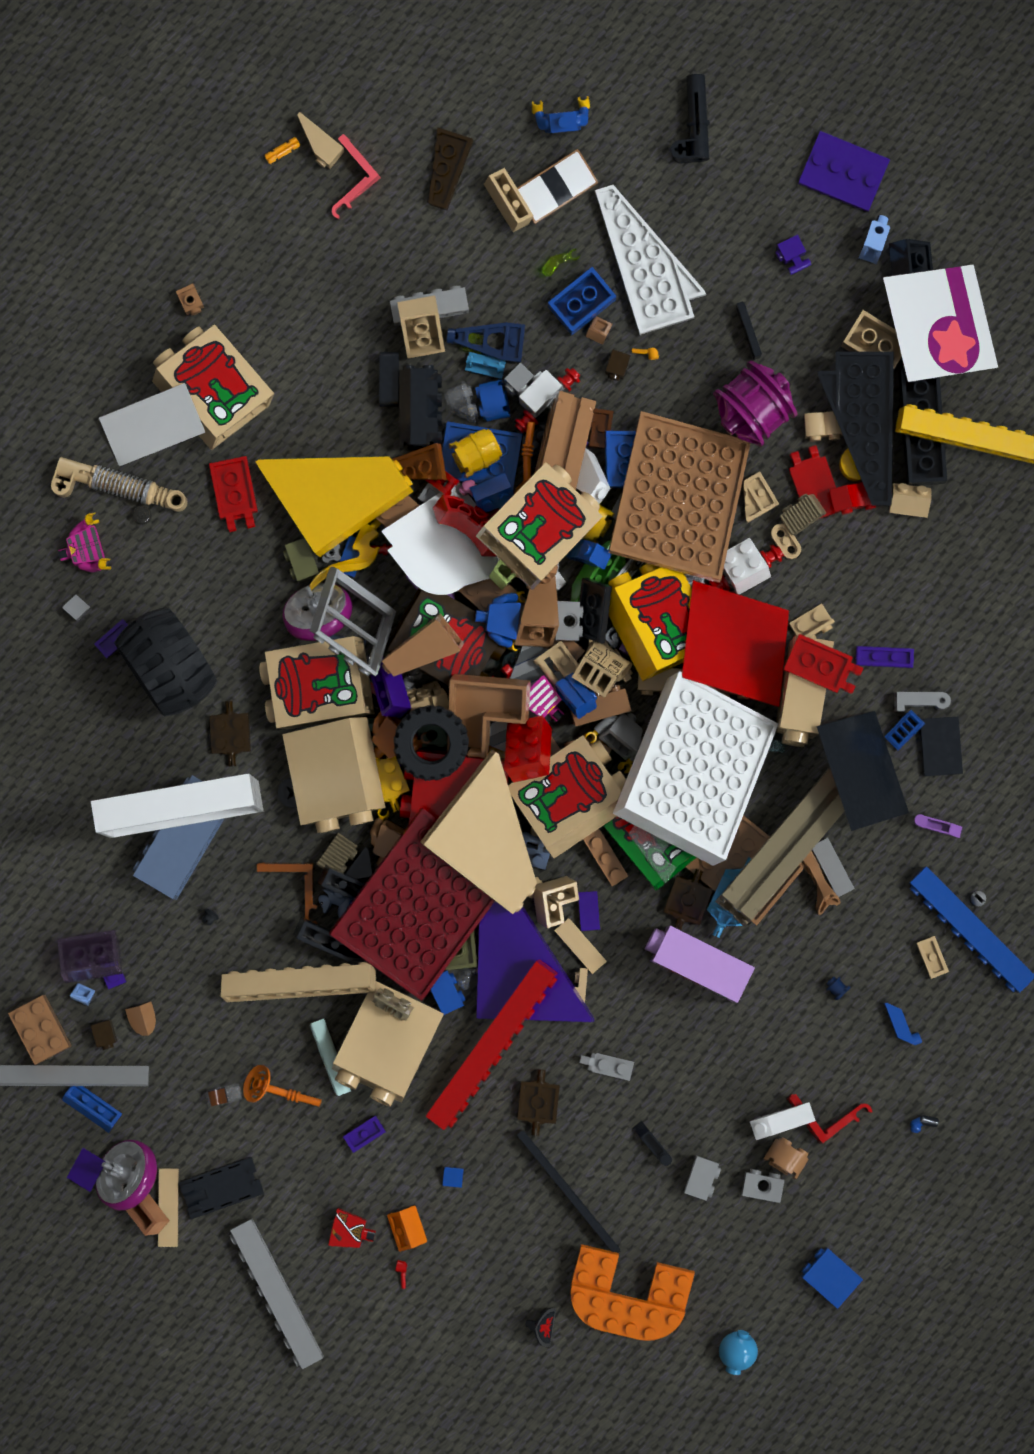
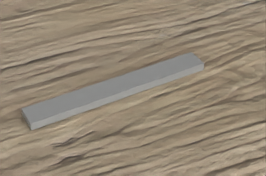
M0 1065V1086L149 1085V1066Z

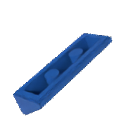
M71 1086L62 1098L65 1103L108 1133L122 1115L118 1110L83 1086Z

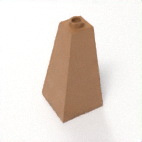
M556 576L551 578L549 583L538 584L533 590L529 589L514 645L553 646L559 628Z
M440 613L385 656L382 660V667L388 674L391 673L393 676H397L458 653L464 643Z

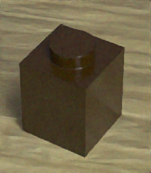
M612 350L605 371L609 379L615 381L624 379L631 355Z
M112 1020L91 1025L97 1048L102 1047L103 1050L113 1048V1043L118 1042Z

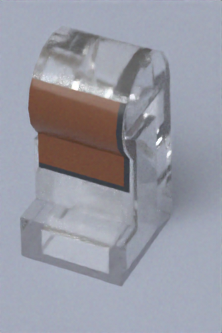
M240 1082L205 1092L208 1107L243 1100Z

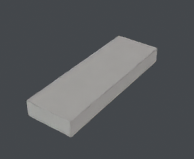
M826 838L818 842L812 851L836 895L840 897L855 889L829 839Z

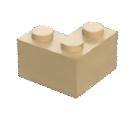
M565 876L536 885L533 896L537 922L546 928L565 923L562 905L579 900L577 882Z

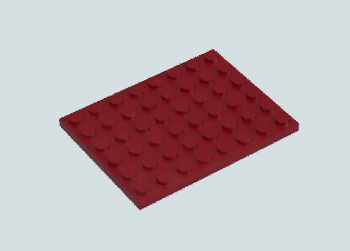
M423 808L419 810L329 932L332 937L421 1001L495 902L494 899L420 842L437 821L435 817Z

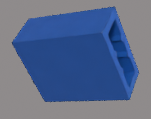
M827 1247L824 1250L821 1248L814 1255L816 1258L812 1264L807 1263L801 1272L803 1274L801 1277L838 1309L863 1279Z

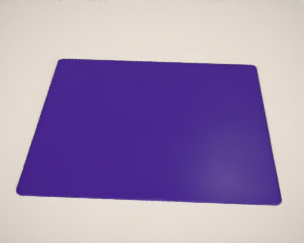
M82 1148L67 1178L91 1192L103 1169L102 1163L106 1161Z

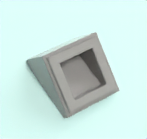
M75 595L62 608L76 621H79L89 610L90 606Z

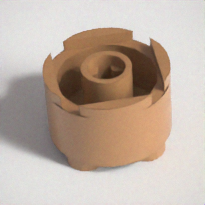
M783 1137L779 1138V1140L775 1139L764 1160H771L769 1164L785 1175H788V1173L793 1174L792 1178L797 1180L809 1160L807 1158L808 1153L801 1148H793L791 1146L792 1143Z

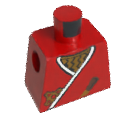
M337 1208L328 1245L360 1248L362 1240L374 1241L376 1231L365 1228L366 1219Z

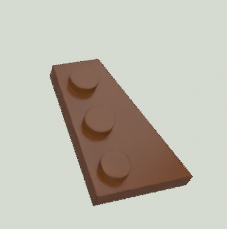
M439 443L392 459L393 461L397 460L402 466L401 473L403 476L407 475L412 480H447L442 447Z

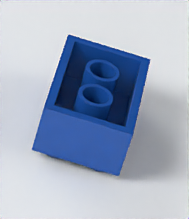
M591 267L548 302V308L572 336L616 301V295L595 269Z

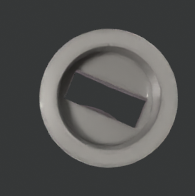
M975 891L970 897L971 903L974 906L984 905L986 895L981 891ZM976 894L983 900L982 903L974 897Z

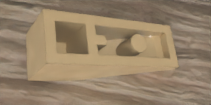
M299 112L297 116L312 151L317 158L315 161L323 168L327 166L331 169L344 153V147Z

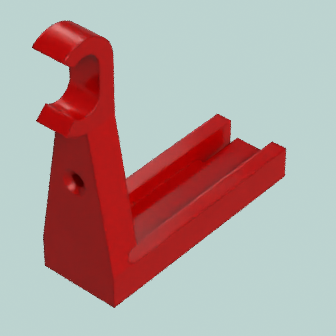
M792 1094L787 1098L792 1107L803 1104L796 1094ZM860 1104L824 1130V1132L816 1121L805 1125L818 1143L823 1144L852 1120L859 1122L856 1113L860 1109L866 1108L867 1112L872 1113V1109L868 1104Z

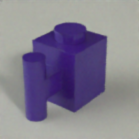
M798 235L777 244L775 254L779 262L783 261L784 265L790 262L794 264L788 268L790 275L812 265L809 258L804 261L800 259V257L805 255L806 250Z

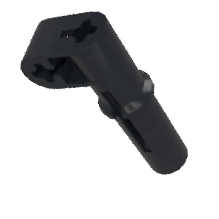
M691 74L686 77L688 122L686 126L689 128V139L677 140L671 146V154L674 161L681 164L705 162L710 159L708 139L710 121L707 120L705 75ZM695 98H698L700 135H697ZM687 146H690L691 156H687ZM679 149H683L681 155L678 154Z

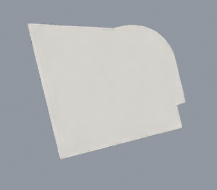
M460 483L453 487L451 496L464 499V503L472 507L477 506L468 494L463 496L459 492ZM442 492L381 531L393 546L388 549V552L409 579L420 589L436 595L451 594L466 585L490 579L489 575L499 560L498 557L481 556L478 548L468 536L456 528L437 523L433 507L440 497L445 495Z

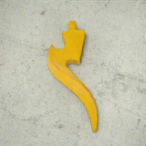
M375 519L370 525L367 524L360 529L352 546L353 551H358L360 555L357 558L341 561L324 568L309 585L311 591L326 579L331 566L344 573L365 569L374 562L380 548L370 547V542L379 536V533L375 531L381 525L378 520Z

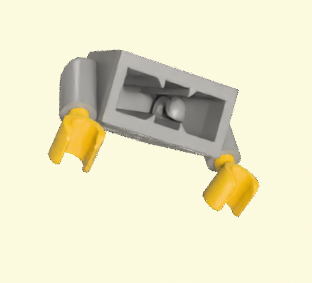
M622 713L619 716L615 715L602 719L594 727L595 730L584 734V737L586 738L590 735L592 740L589 744H592L596 741L599 734V739L624 760H627L626 762L619 763L618 770H622L626 765L624 773H629L642 742L643 730L635 723L636 716L634 714Z

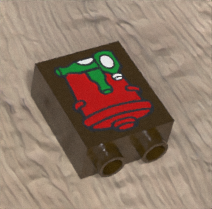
M418 588L389 638L385 651L391 653L441 613L463 641L464 645L458 653L415 669L449 688L450 679L454 674L489 677L488 674L482 671L489 658L497 662L506 647L498 645L488 636V631H485V623L475 622V611L448 595L431 594Z

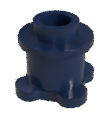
M833 976L826 983L828 986L826 990H829L835 996V1001L839 1000L851 988L840 980V976L837 978Z

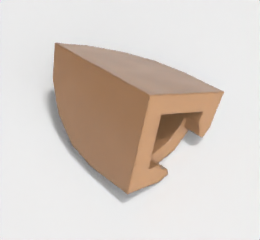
M152 1002L125 1009L128 1021L136 1033L142 1036H149L153 1032L156 1018Z

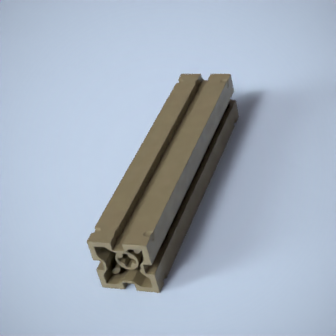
M830 767L716 899L715 902L725 911H729L744 927L754 919L845 811Z

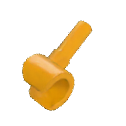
M632 348V353L648 354L649 360L659 359L656 348Z

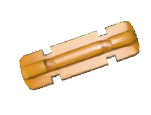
M293 137L288 143L285 142L273 149V152L266 153L265 159L271 164L277 158L280 159L292 152V149L299 148L300 143L296 137Z

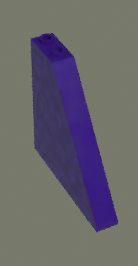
M495 901L479 923L477 1018L495 1019L534 963L540 959L558 972L555 977L558 980L551 989L548 987L544 992L546 994L545 999L541 1004L537 1003L534 1006L535 1012L529 1020L594 1022V1017L524 907L512 914Z

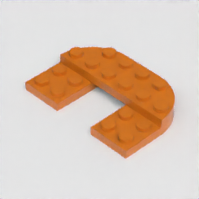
M581 1244L571 1282V1301L576 1314L585 1324L600 1331L645 1341L663 1338L680 1325L685 1315V1308L695 1274L694 1271L657 1262L647 1301L612 1293L610 1289L619 1253Z

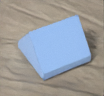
M77 983L70 998L89 1006L95 990Z

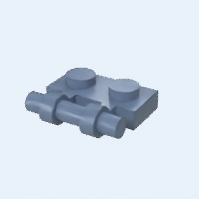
M527 831L522 832L531 865L546 870L550 856L549 851L544 848V844L538 836L531 835ZM527 842L538 844V846L527 844Z

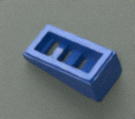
M910 710L885 738L899 751L925 723ZM910 717L917 723L915 727L908 721ZM904 723L912 729L910 733L904 728ZM899 728L907 735L905 738L897 731ZM893 734L901 740L900 743L892 737Z

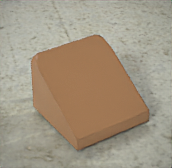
M596 316L588 329L586 337L603 344L613 324Z

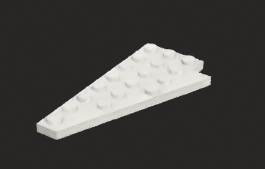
M614 185L595 190L639 334L642 335L694 319L689 300L705 296L704 289Z

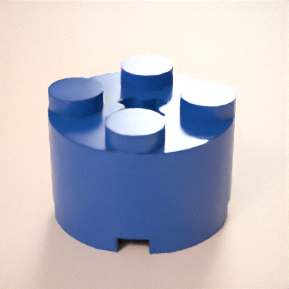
M502 379L479 384V387H475L477 398L482 402V405L479 406L481 417L487 420V422L510 417L508 397L506 391H503L502 386H504V382Z

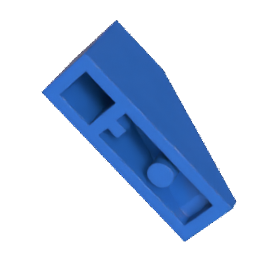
M580 540L570 550L567 558L604 570L612 554L608 553L609 550L598 543Z

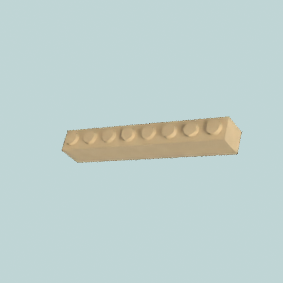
M360 962L358 965L344 963L335 967L331 965H322L321 968L304 966L302 969L287 967L284 970L278 971L276 969H266L264 972L248 970L247 973L231 971L228 974H222L221 997L226 1002L373 993L376 986V970L371 964Z

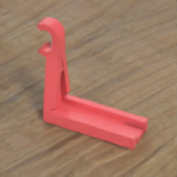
M344 134L338 140L366 171L369 177L365 176L332 207V214L337 219L340 218L336 213L338 208L345 204L348 209H352L350 203L381 178Z

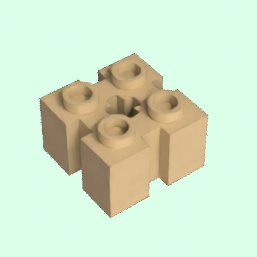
M437 681L424 684L418 689L407 690L411 709L406 714H409L416 708L427 705L442 706L449 710L447 693Z

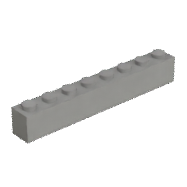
M253 1218L231 1229L232 1234L229 1236L234 1245L238 1244L241 1250L238 1252L243 1263L247 1262L249 1266L247 1271L251 1279H256L259 1285L256 1287L258 1293L267 1300L266 1308L270 1315L274 1314L276 1318L274 1323L278 1331H283L286 1337L283 1339L288 1349H292L294 1353L292 1358L296 1366H301L304 1369L323 1359L324 1355Z

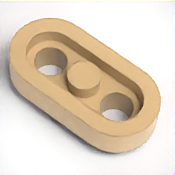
M785 524L775 525L771 531L773 541L780 547L785 558H797L801 553L799 542L794 535H791ZM782 531L784 536L778 537L777 532ZM788 547H793L794 553H789Z

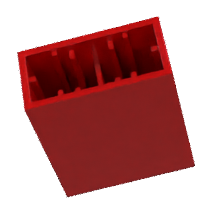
M423 748L417 751V755L427 761L439 760L447 753V751ZM467 754L461 766L452 775L436 781H425L422 778L417 779L411 773L405 771L404 779L414 780L412 795H402L400 817L409 818L410 824L419 810L423 808L438 819L485 758L470 757ZM500 758L504 770L505 758ZM504 770V774H505V777H506V780H507V784H508V783H509V776H508V774L506 773V771Z

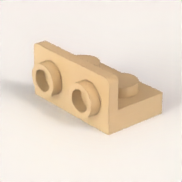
M820 604L790 622L789 625L795 635L801 634L806 637L816 638L815 634L820 631L824 634L833 628L831 625L835 621L831 619L823 604Z

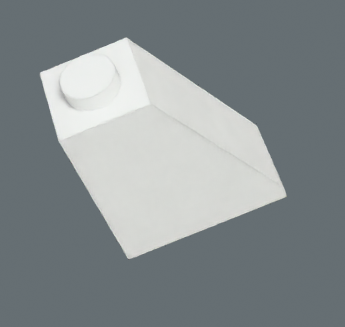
M585 448L576 489L582 493H589L600 504L611 488L596 456Z

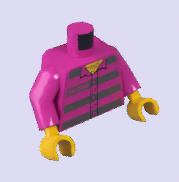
M96 513L87 514L85 519L79 522L69 533V537L66 538L68 547L58 550L61 561L72 558L75 566L91 573L111 569V567H106V562L110 561V559L105 558L97 529L93 525L99 523V519L94 521L92 519Z

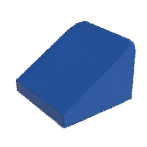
M444 1166L443 1186L462 1188L464 1168Z

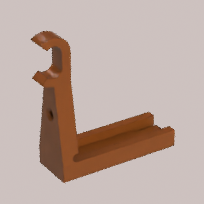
M257 863V872L308 873L305 875V919L311 921L309 919V910L318 907V905L313 904L314 863Z

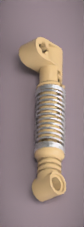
M60 457L51 483L53 492L62 498L71 495L77 481L87 484L92 489L97 490L99 488L100 491L104 489V492L108 490V494L112 492V495L116 493V496L119 494L120 497L124 495V498L128 496V499L132 498L133 501L136 499L138 502L141 497V503L150 505L156 502V505L160 504L162 507L165 505V508L176 512L183 511L188 502L182 492L169 490L168 488L164 489V487L159 488L156 482L151 480L147 482V479L143 481V478L131 477L130 474L114 471V469L102 468L100 465L90 466ZM59 476L70 479V482L64 481L65 489L62 488L60 490L58 488L59 485H63V481L59 479ZM175 497H181L182 502L179 505L175 506L172 504V500Z

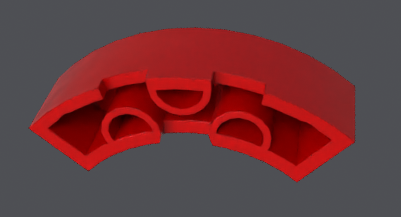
M442 495L433 507L437 523L451 526L464 533L476 545L481 556L497 557L476 537L483 526L489 521L487 518L488 514L477 506L472 507L464 503L465 500L462 498Z

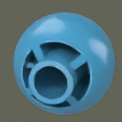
M738 1330L726 1335L720 1343L719 1356L723 1364L726 1365V1371L730 1374L740 1375L741 1370L750 1368L757 1359V1344L749 1333L744 1330Z

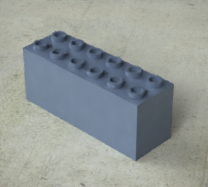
M192 775L191 778H186L183 785L203 781ZM224 819L156 830L152 836L155 838L151 845L148 844L142 853L145 855L144 858L135 864L133 876L170 898L177 900Z

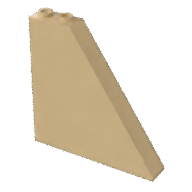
M491 750L420 842L506 910L514 914L523 907V901L526 897H530L534 893L537 882L499 754Z

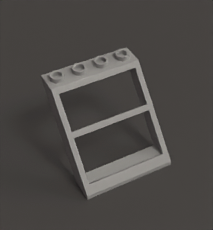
M331 566L324 583L310 632L315 634L313 638L321 644L324 642L329 644L328 649L337 655L339 652L345 656L343 659L351 665L355 663L360 666L358 669L366 676L369 674L376 676L396 611L342 571ZM335 582H338L382 614L376 638H373L328 605ZM326 612L373 644L368 664L320 631Z

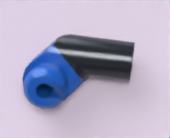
M922 1115L910 1122V1130L913 1133H919L921 1126L937 1127L939 1119Z

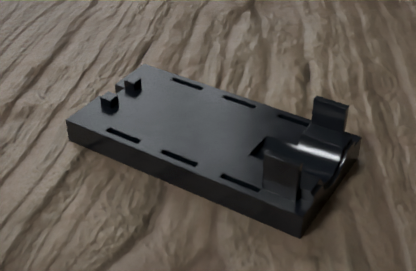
M250 1157L179 1182L178 1184L190 1219L264 1194L260 1179L256 1180L254 1172H257L253 1158ZM240 1164L239 1166L229 1169V1167L233 1165ZM219 1170L222 1171V1172H219V1173H216V1174L211 1175V1173H213V1172H216V1171H219ZM202 1176H203V1178H202V1179H199V1180H196V1181H193V1180H194V1179H196V1178H199V1177H202ZM250 1195V1197L240 1200V1198ZM232 1201V1203L222 1206V1204ZM214 1208L213 1210L203 1213V1211Z

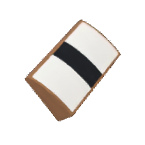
M577 149L517 189L534 215L532 221L536 224L597 185L598 181Z

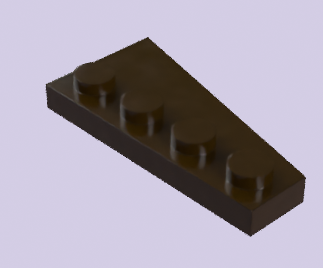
M437 127L435 159L429 195V204L431 206L448 211L474 141L472 138Z

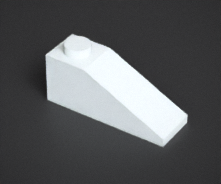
M808 1102L758 1117L750 1121L755 1139L759 1140L816 1120Z

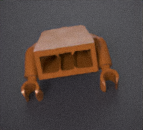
M381 711L374 719L372 728L374 736L371 740L376 745L374 748L376 758L380 759L385 754L391 759L394 756L397 757L394 753L393 740L401 719L382 716ZM428 732L422 733L419 740H417L419 736L415 733L413 738L415 752L422 748V744H428L432 741V738L427 742L423 740V736Z

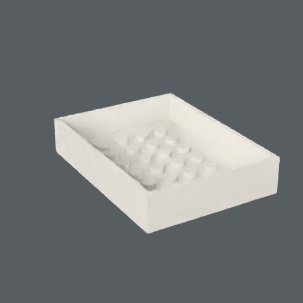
M680 671L666 680L613 814L712 866L725 861L778 723L705 684L682 678V672Z
M250 774L91 801L96 833L109 838L264 812L259 781Z

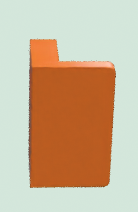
M416 1206L387 1215L399 1252L412 1249L427 1242Z

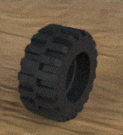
M427 705L416 708L401 720L395 731L393 743L394 753L398 758L397 761L404 767L407 773H411L417 779L422 778L425 781H436L452 775L461 766L468 752L469 737L467 736L466 726L463 725L460 717H457L453 711L447 710L442 706ZM425 725H437L449 737L448 752L439 760H424L414 750V735L418 729Z

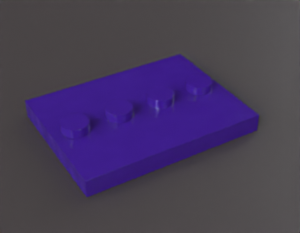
M820 131L798 184L869 212L890 159Z

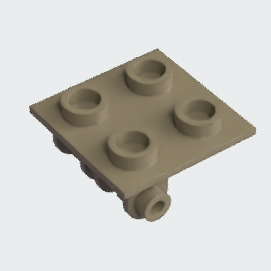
M380 988L372 1001L375 1003V1006L382 1010L388 1005L385 1010L386 1012L389 1007H392L393 1009L390 1014L392 1015L394 1010H396L393 1016L401 1021H406L414 1009L408 1000L404 998L398 999L392 991L386 988L384 990Z

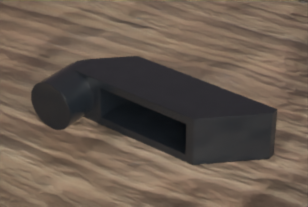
M641 1121L634 1126L635 1132L664 1166L670 1165L672 1162L671 1156L645 1124Z

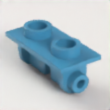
M469 352L465 371L502 379L506 361Z

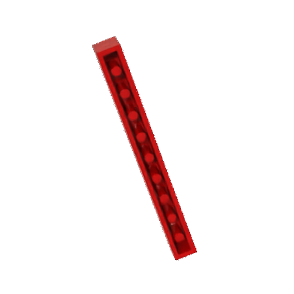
M540 959L534 963L427 1113L426 1117L443 1130L454 1126L458 1120L456 1116L459 1111L464 1112L469 1105L467 1102L469 1097H474L480 1089L478 1087L479 1083L487 1080L491 1074L489 1069L492 1065L496 1066L502 1059L500 1056L502 1051H507L512 1045L513 1041L511 1039L514 1034L518 1035L524 1028L522 1025L524 1020H529L535 1012L534 1006L537 1003L541 1004L545 999L546 994L544 992L548 987L551 989L558 980L555 978L558 972Z

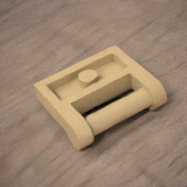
M562 641L555 644L533 661L544 672L555 691V683L559 680L544 660L549 657L564 678L572 672L574 673L579 666Z

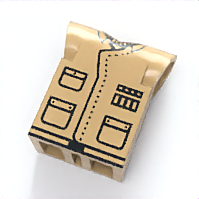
M591 641L585 656L572 678L605 698L615 683L622 680L628 674L632 663L601 643Z

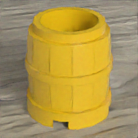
M482 429L475 433H470L460 441H454L449 444V448H453L455 451L452 453V457L460 472H466L465 478L472 476L474 472L488 468L500 460L502 456L499 444L490 429Z

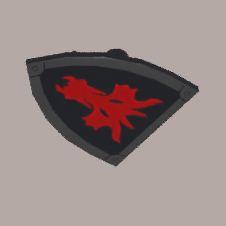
M556 1308L545 1310L537 1321L526 1320L525 1326L530 1330H534L535 1337L541 1346H551Z

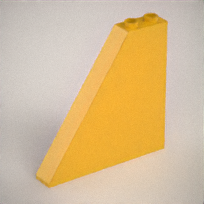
M390 457L264 459L256 461L259 469L304 538L319 557L414 492L411 488L413 483L407 475L403 476L401 473L403 468L397 460L393 461Z

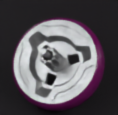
M325 582L319 583L312 591L309 585L299 589L286 602L283 609V622L287 631L295 638L304 641H317L313 638L315 634L310 632V628ZM335 584L329 606L349 620L352 614L351 598L344 588ZM326 612L320 631L330 637L339 632L345 624Z
M125 1140L116 1144L102 1159L106 1162L102 1163L103 1169L96 1180V1191L100 1200L109 1208L128 1210L140 1204L151 1191L156 1179L157 1162L151 1148L143 1142Z

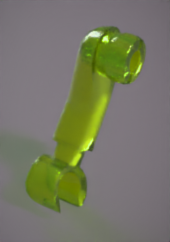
M572 249L567 254L562 253L550 257L542 267V273L545 276H551L560 264L570 259L578 260L580 256L577 258L572 257V252L577 249Z

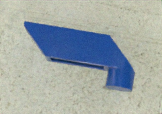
M884 1003L896 1037L912 1045L922 1043L918 1032L910 1033L902 1009Z

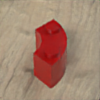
M863 482L829 490L834 511L841 512L842 515L853 513V510L864 507L865 510L877 508L872 506Z

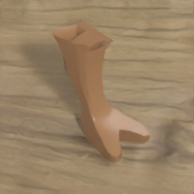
M811 850L801 863L805 865V871L810 875L817 887L816 910L818 915H821L829 905L837 906L841 902L825 881L820 866Z

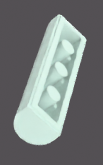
M321 1019L311 1023L309 1026L335 1095L340 1096L350 1092V1088L335 1080L338 1072L334 1071L332 1066L337 1052L325 1020Z

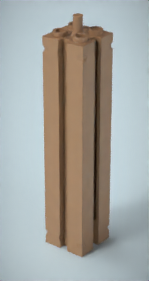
M563 391L558 392L550 405V412L548 413L535 473L545 462L551 467L558 465L570 475L572 481L569 485L576 490L596 401L583 397L581 399L576 398L573 394ZM556 565L539 584L549 583L551 578L556 575L558 566Z

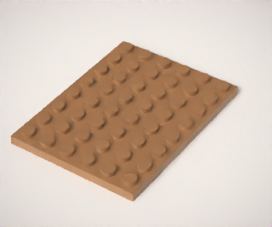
M641 411L608 553L720 583L750 443L734 436Z

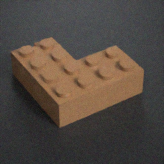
M454 674L451 677L449 710L453 711L457 717H460L463 725L466 726L467 736L469 737L468 747H471L468 756L485 758L489 753L490 721L526 723L529 718L531 680ZM449 737L447 738V752L450 744Z

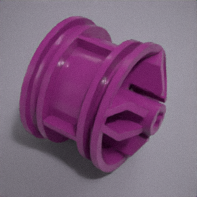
M750 360L746 363L747 369L743 368L740 371V375L728 385L725 384L722 387V391L716 389L713 395L717 401L721 424L730 435L736 433L737 438L762 447L764 445L763 438L767 440L770 434L781 424L789 421V417L795 418L798 413L793 405L789 388L790 384L780 372L775 375L773 369Z

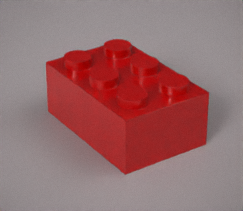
M543 715L528 718L525 724L507 723L504 770L513 783L549 775L552 728Z

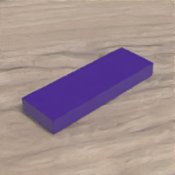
M856 646L855 664L858 666L913 668L914 649Z

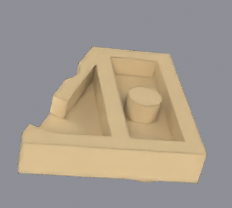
M761 472L743 481L745 518L747 523L779 505Z

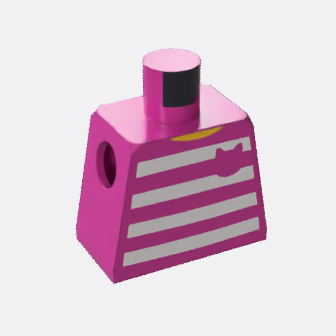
M544 675L530 688L529 711L536 716L543 715L544 718L549 714L557 722L564 715L556 706L562 699Z

